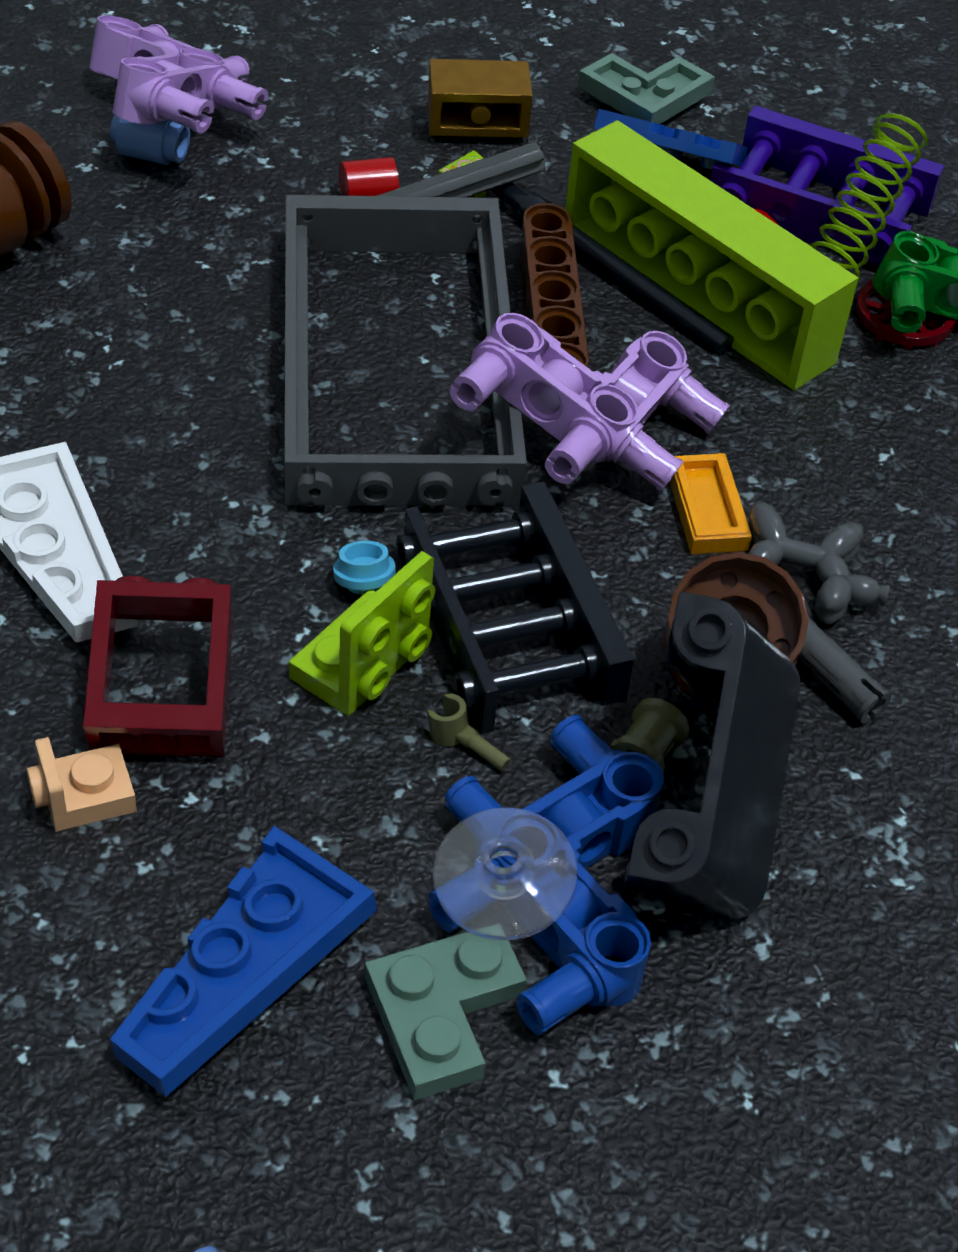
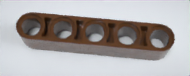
M535 204L524 212L519 263L524 314L541 329L561 342L560 347L588 368L589 356L571 217L568 211L556 204Z

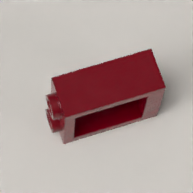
M123 576L116 579V581L97 580L83 723L89 750L119 744L122 754L225 757L233 628L231 584H217L215 581L206 578H190L182 583L152 582L141 576ZM116 619L212 622L206 705L108 702Z

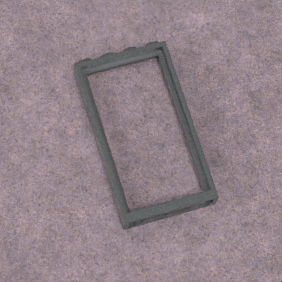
M286 195L285 505L519 506L521 487L525 484L527 466L522 414L519 409L495 391L491 394L497 455L309 454L307 251L478 253L485 334L487 337L499 316L511 313L498 198Z

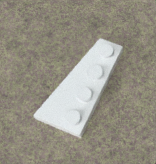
M61 442L0 457V550L76 643L92 639L97 580L116 581V579L123 576L67 443ZM116 619L115 632L137 627L138 620Z

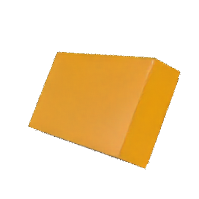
M726 454L675 456L684 462L669 482L690 553L707 554L749 551L752 534Z

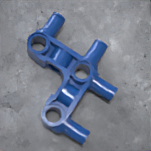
M572 715L561 721L551 734L552 741H550V746L556 752L558 751L579 775L518 812L507 813L474 776H466L460 779L447 791L444 807L452 813L477 841L476 849L478 855L473 862L474 867L442 887L428 894L429 900H427L429 911L434 920L448 933L495 904L503 906L558 966V970L529 989L519 993L516 997L518 999L516 1001V1008L521 1019L538 1036L544 1034L548 1029L586 1004L592 1007L621 1006L631 1002L639 994L651 947L650 933L629 905L618 894L609 895L586 868L608 854L619 856L633 847L634 838L640 824L650 814L658 811L664 785L663 770L657 761L648 755L638 752L612 750L605 741H602L584 723V720L579 715ZM605 957H616L624 962H614Z

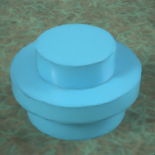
M356 541L343 546L339 551V559L333 566L335 581L339 585L348 588L349 591L362 595L368 590L376 592L396 574L395 562L389 556L387 547L375 541Z

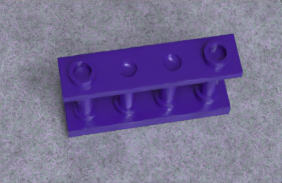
M755 105L748 115L742 144L748 147L745 160L739 169L716 162L712 169L710 181L751 208L766 212L779 226L800 240L810 244L817 241L827 242L820 234V226L825 224L836 225L830 219L828 210L833 207L843 206L838 201L837 195L833 200L808 192L806 189L813 180L840 189L839 192L851 190L846 183V176L851 173H859L854 165V161L860 156H868L863 149V142L866 140ZM878 144L868 145L869 151L876 157L895 164H905L899 155L887 147ZM904 153L909 162L915 158L914 155ZM920 158L919 162L911 166V178L902 183L904 187L903 193L894 200V211L885 217V229L880 233H876L878 238L877 244L874 248L867 251L869 255L867 263L879 266L895 235L902 231L911 230L912 225L902 222L908 211L928 217L934 205L945 165ZM867 160L859 162L860 167L867 173L880 179L897 181L884 167ZM765 165L792 173L786 184L759 176ZM907 167L893 168L901 179L906 176ZM858 177L851 178V183L859 190L873 196L887 197L884 191L875 184ZM883 184L892 196L897 193L898 184ZM849 194L842 195L843 201L849 206L862 212L876 214L854 207L858 197ZM878 201V202H881V203L888 204V206H887V208H886V210H885V212H886V211L889 209L890 201H886V202ZM833 212L834 217L841 223L858 230L870 231L857 218L843 212ZM864 217L874 230L880 227L881 218ZM824 229L826 235L834 241L850 247L861 248L858 243L844 233L834 229ZM853 233L866 247L872 243V235ZM819 246V247H822V248H825V249L834 251V250H832V249H830V248H827V247H824V246ZM844 250L852 258L863 260V252Z

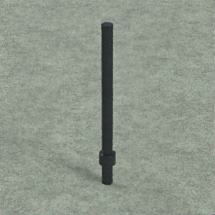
M513 182L492 189L494 195L517 210V216L522 221L524 212L530 206L539 203L552 204L537 192L528 193ZM572 224L576 253L722 355L731 348L734 337Z

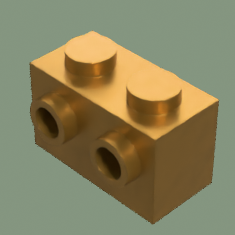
M430 59L428 83L430 136L528 138L533 96L528 61Z

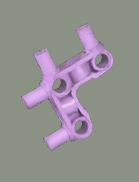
M101 15L97 17L89 68L98 74L117 79L112 110L115 116L139 124H155L171 120L192 129L196 133L202 134L209 128L212 117L204 115L202 112L210 114L214 112V109L226 107L256 121L264 115L267 105L257 102V99L268 101V91L262 87L248 84V79L245 77H239L249 74V65L242 57L231 56L223 59L213 52L195 48L170 38L166 29L161 25L152 24L142 27L134 21L117 16Z
M505 313L499 316L489 335L473 350L471 365L454 380L449 389L450 396L456 405L467 411L476 410L495 391L558 439L560 443L547 457L545 468L548 474L559 483H572L591 461L604 462L607 460L608 462L613 461L617 463L620 460L653 484L659 492L664 489L684 461L680 458L677 459L642 431L644 428L643 424L660 405L666 407L669 404L701 427L706 434H709L731 406L727 402L724 403L690 376L692 370L689 369L690 365L686 363L687 354L681 343L667 333L661 331L645 333L625 350L611 373L604 372L602 374L599 371H591L560 347L561 342L541 329L533 320L517 313Z

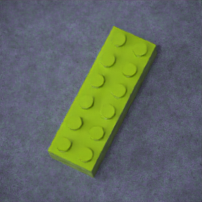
M618 120L573 143L565 210L569 212L573 225L734 337L731 346L733 349L793 391L837 363L859 277Z

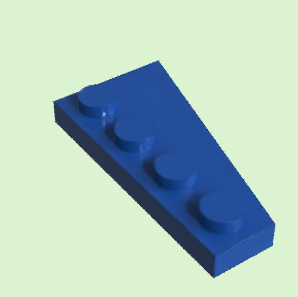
M274 825L261 842L262 854L250 869L242 867L227 886L229 897L211 920L203 918L187 938L189 949L174 968L163 969L112 1035L110 1042L115 1058L164 1097H167L377 911L375 892Z

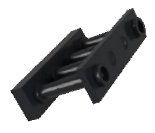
M545 481L521 487L519 512L513 513L511 520L430 536L418 507L405 509L404 535L397 536L396 539L397 554L401 568L421 551L434 558L432 585L435 587V594L431 602L430 615L455 671L456 695L463 698L467 710L472 711L481 734L494 731L497 698L499 696L582 678L584 683H592L602 706L627 701L634 658ZM517 543L519 548H527L532 559L531 563L449 579L441 561V558ZM538 587L541 592H548L554 607L469 624L460 603ZM559 632L563 637H570L576 653L490 672L480 648Z

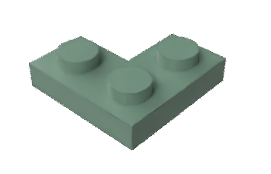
M610 53L580 70L578 87L626 116L661 124L710 95L713 91L715 76L680 56L646 73L615 54Z
M500 922L365 962L364 970L365 981L414 1101L484 1079L486 1062L465 1014L516 999L519 993L526 990L527 979Z

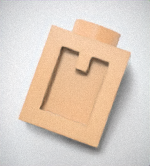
M49 737L35 740L38 765L26 768L28 782L35 808L48 805L55 832L137 812L135 793L119 744L55 759Z

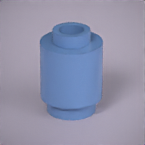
M114 115L110 126V139L116 144L117 152L120 155L169 165L171 162L181 163L184 160L190 143V128L171 120L155 124H139L123 120Z

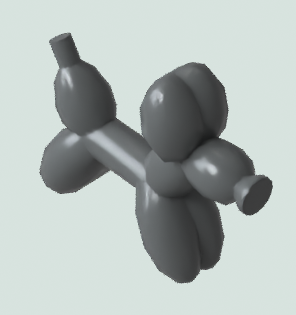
M757 501L753 504L748 525L752 534L751 542L754 545L748 554L766 557L776 565L782 561L816 569L817 576L822 583L814 603L819 622L828 625L836 623L847 612L849 601L859 605H870L877 601L882 606L886 605L890 585L879 586L875 579L866 575H850L846 565L859 550L864 531L861 524L858 522L840 524L826 535L821 545L787 538L786 529L778 511L772 505L763 501Z

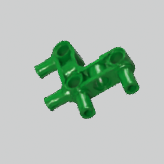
M902 231L896 234L872 280L876 291L891 301V325L899 332H916L921 328L922 321L926 319V311L958 320V248L948 246L945 241L927 237L917 232Z

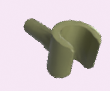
M445 694L442 696L443 709L447 717L440 716L431 709L427 710L430 734L436 744L452 747L461 743L502 772L507 768L511 758L482 738L479 732L468 725L467 706L463 698L455 694Z

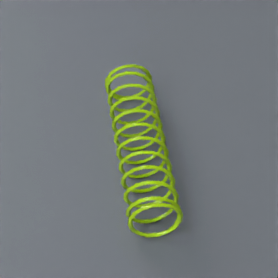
M882 114L875 119V124L872 126L871 131L876 139L863 142V149L868 156L856 158L854 165L859 173H851L846 176V183L851 190H842L837 193V199L843 207H833L828 210L830 219L836 225L825 224L820 226V234L827 242L817 241L811 244V247L816 249V246H824L840 253L852 265L836 263L845 269H855L857 277H860L859 267L864 266L868 262L869 255L867 251L874 248L877 244L878 238L876 233H880L885 229V217L894 211V200L903 193L904 187L902 183L911 178V166L919 162L921 156L920 149L926 147L928 143L924 129L912 119L900 114ZM890 117L911 124L922 134V144L918 146L913 137L902 128L890 123H880V121ZM880 127H887L901 133L913 146L895 142L886 136ZM878 144L887 147L899 155L905 164H895L876 157L869 151L868 145ZM901 151H916L915 158L909 162ZM867 160L876 163L888 170L897 181L877 178L864 171L860 167L859 162ZM907 167L906 176L901 179L893 168ZM858 177L875 184L884 191L887 197H877L859 190L851 183V178ZM883 184H898L897 193L892 196ZM849 194L866 201L879 214L862 212L849 206L843 201L842 195ZM874 201H890L889 209L883 213ZM833 212H843L857 218L870 231L858 230L841 223L834 217ZM864 217L881 218L880 227L874 230ZM824 229H834L844 233L858 243L861 248L850 247L834 241L826 235ZM853 233L872 235V243L866 247ZM844 250L863 252V260L857 264Z

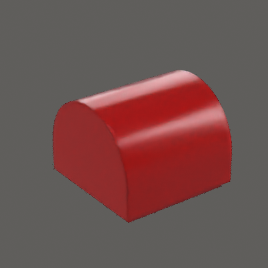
M393 157L340 162L339 186L342 195L376 196L399 188L398 172Z

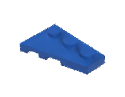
M598 109L593 128L599 130L618 120L680 161L683 152L701 156L699 167L711 170L716 162L728 166L731 164L741 166L748 151V147L722 139L717 140L694 132L674 129Z

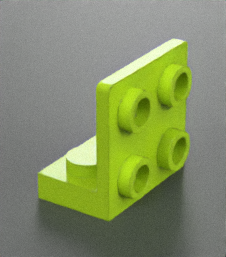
M421 551L376 592L368 590L288 661L289 679L348 717L367 699H376L387 687L391 676L407 661L414 662L419 659L431 641L432 630L429 628L431 602L435 594V587L432 585L434 558Z

